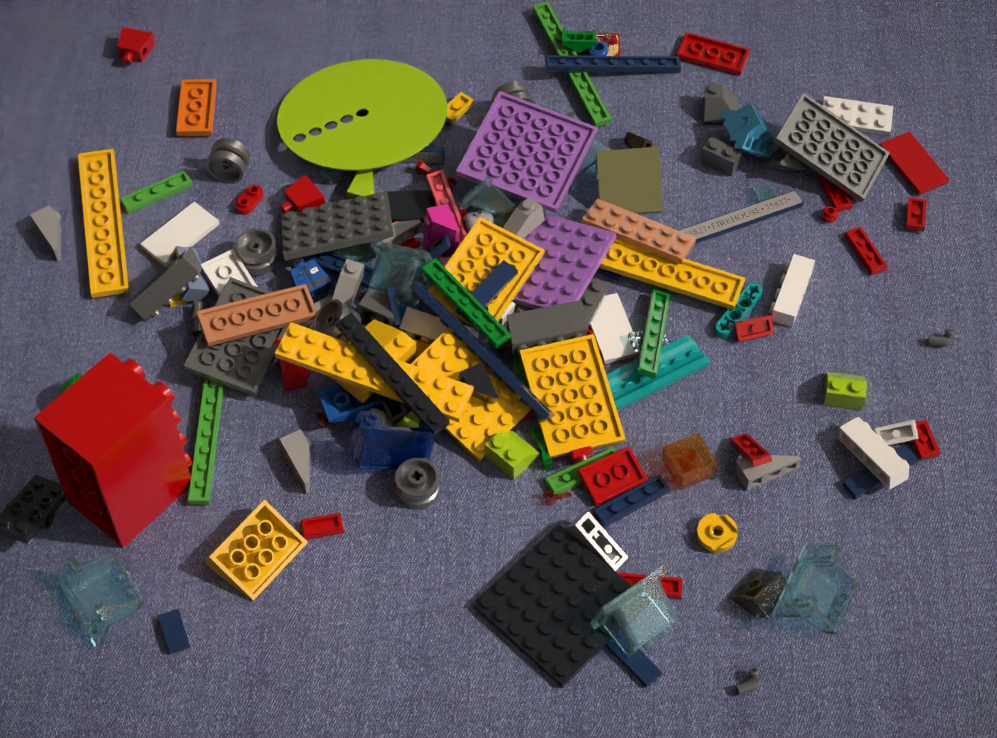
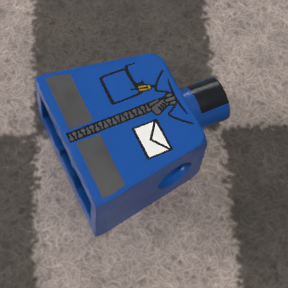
M302 257L292 260L295 268L290 271V278L294 287L306 284L311 298L332 288V280L315 260H310L306 263Z

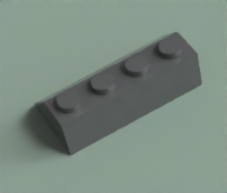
M189 246L136 293L130 305L144 320L149 317L154 318L160 312L159 308L162 305L165 307L174 300L173 296L176 293L180 295L186 290L187 283L190 281L194 283L201 276L199 273L202 266L193 249Z
M582 300L507 315V331L511 334L508 343L512 355L519 354V351L523 349L587 336Z

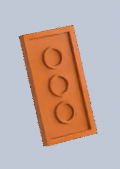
M185 79L181 81L176 128L177 136H212L217 88L216 79Z

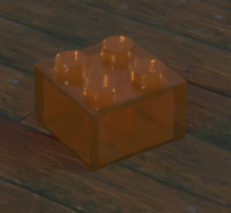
M699 433L663 447L661 459L679 490L715 476L717 462Z

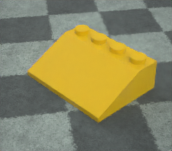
M375 319L365 327L392 358L408 363L416 355V342L403 331ZM332 378L362 403L374 394V392Z
M263 500L213 550L204 562L217 575L254 601L308 542L266 500Z

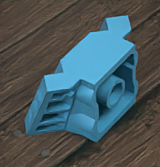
M751 103L736 111H721L719 119L725 120L723 127L727 128L730 134V141L736 142L735 149L755 155L756 157L771 158L773 152L771 145L774 143L775 136L767 121Z

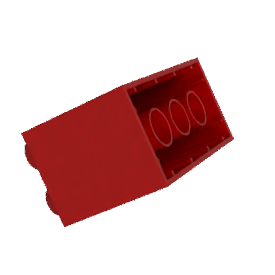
M110 352L38 413L34 419L67 502L114 542L124 548L190 487L191 475L189 467L192 465V460L183 450V446L187 441L177 428L181 419L171 407V402L175 399L172 391L161 381H156L152 385L144 379L145 372L133 359L128 358L122 362Z

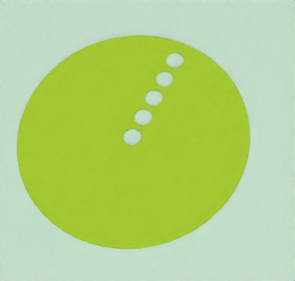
M354 60L321 69L294 86L281 103L277 115V125L285 145L302 159L331 169L367 170L405 160L429 145L439 134L445 123L447 101L439 84L431 76L413 66L390 60ZM362 109L369 112L364 117L356 115V112ZM343 116L353 117V120L349 123L340 121ZM328 122H335L337 123V127L334 129H326L325 124ZM313 128H319L322 130V132L316 136L309 134V131ZM299 134L306 136V139L302 142L293 140L294 136Z

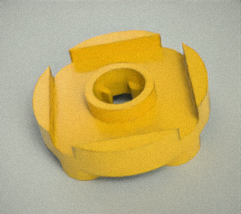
M711 513L700 520L696 536L699 543L705 549L709 550L712 554H718L734 546L737 539V525L727 515L723 514L721 516ZM717 529V531L720 530L722 532L720 536H716L713 534V530Z

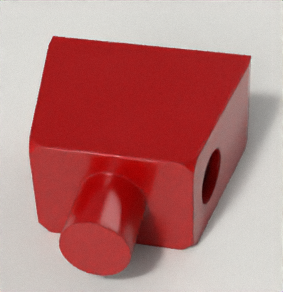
M122 27L117 44L121 62L127 66L131 65L132 61L143 62L155 46L153 32Z
M304 175L284 191L286 202L280 205V209L285 214L292 210L299 212L307 207L321 206L325 204V196Z

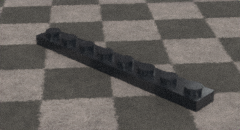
M352 313L336 322V328L433 435H436L450 425V420Z

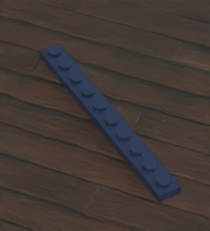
M415 282L410 287L415 292L413 295L419 301H424L428 305L426 308L431 313L441 317L440 322L447 328L450 326L454 330L453 335L459 340L463 339L467 343L466 347L474 354L477 353L481 357L479 360L485 366H490L494 370L493 374L498 379H503L507 383L506 387L514 394L517 392L521 396L520 401L527 407L531 406L535 410L533 413L537 418L550 421L555 416L423 284Z

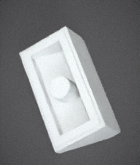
M915 419L875 428L876 434H879L887 445L919 439Z

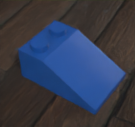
M338 383L317 389L329 422L363 421L365 414L371 408L386 412L377 393H374L362 403Z

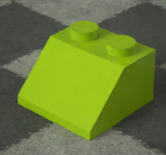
M826 372L823 405L862 410L867 390L865 376Z
M512 430L509 432H498L485 444V452L487 453L485 457L513 480L541 456V453Z

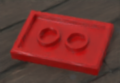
M630 446L577 470V474L594 506L621 495L648 480Z

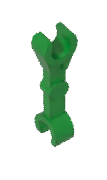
M539 426L540 432L536 433L533 427H531V436L537 439L539 451L542 453L544 470L552 469V460L548 452H546L541 428Z

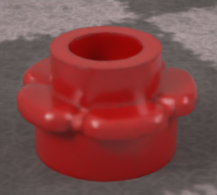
M831 206L824 207L821 211L822 220L826 223H833L839 216L837 209Z

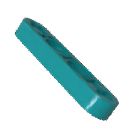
M751 283L747 285L739 295L734 310L728 309L717 322L715 334L719 338H729L735 331L733 322L744 320L761 299L762 287L759 284ZM746 302L749 306L741 307L739 303ZM736 314L739 318L733 320L729 315ZM726 324H728L727 330L722 331L721 329H724Z

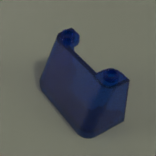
M360 410L349 431L351 460L359 468L398 469L403 462L412 458H424L430 461L436 435H433L420 420L418 422L419 428L380 426V418L375 412Z

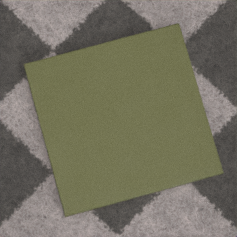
M659 147L596 151L600 200L633 213L663 211Z

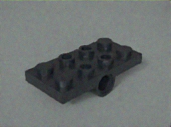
M35 475L0 513V534L27 544L40 528L48 529L54 520L55 511L66 499L61 484Z

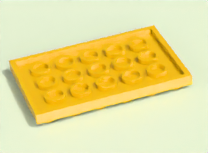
M479 217L445 265V268L470 294L503 260L516 268L518 274L485 308L499 322L543 257L545 250ZM432 284L428 290L457 319L474 327L456 313L457 308Z
M448 328L411 365L458 381L460 371L481 363L479 360L481 357L477 353L474 354L468 350L467 344L463 340L456 338L453 335V331ZM484 364L483 366L499 396L497 402L491 404L471 396L460 422L450 420V425L444 428L479 462L487 454L485 452V444L498 432L511 431L532 410L531 406L527 407L520 401L521 396L517 392L514 394L506 387L507 383L503 379L500 380L493 374L494 370L490 366L487 367Z
M594 334L519 351L529 390L555 414L550 421L538 418L545 446L551 459L566 456V453L571 450L587 446L596 449L625 442V435Z

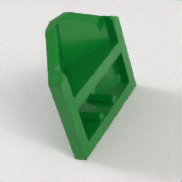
M563 29L562 44L580 53L596 45V29L580 32Z

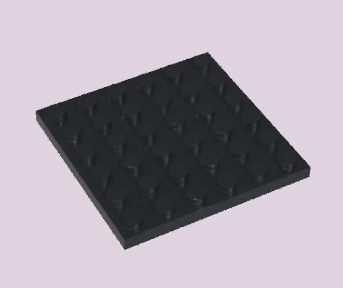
M558 524L472 605L475 610L537 666L564 688L606 647V644L620 630L622 631L649 605V600Z

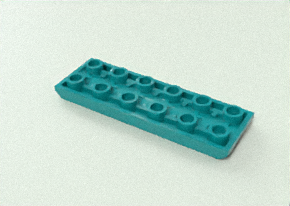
M685 335L661 347L655 379L636 373L639 359L606 374L616 409L619 411L711 365V362L699 349L691 336Z

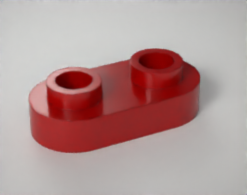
M250 185L235 202L238 214L248 215L256 208L264 197L261 186Z

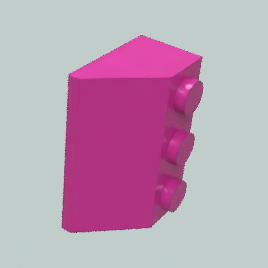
M448 204L427 208L426 216H424L425 229H423L425 241L422 242L423 250L425 251L444 234H447L450 237V248L442 253V255L452 256L458 248L460 230Z

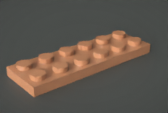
M598 198L581 222V224L615 232L617 239L679 264L683 263L697 239L687 233Z
M306 284L196 311L208 347L289 326L291 322L298 324L314 320L317 313Z

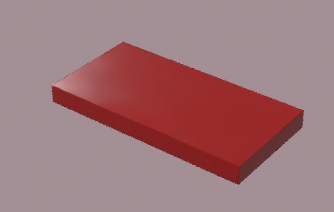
M686 32L676 56H679L681 61L741 76L750 54V49Z
M910 131L880 143L881 147L890 152L888 159L918 195L949 183L950 179Z

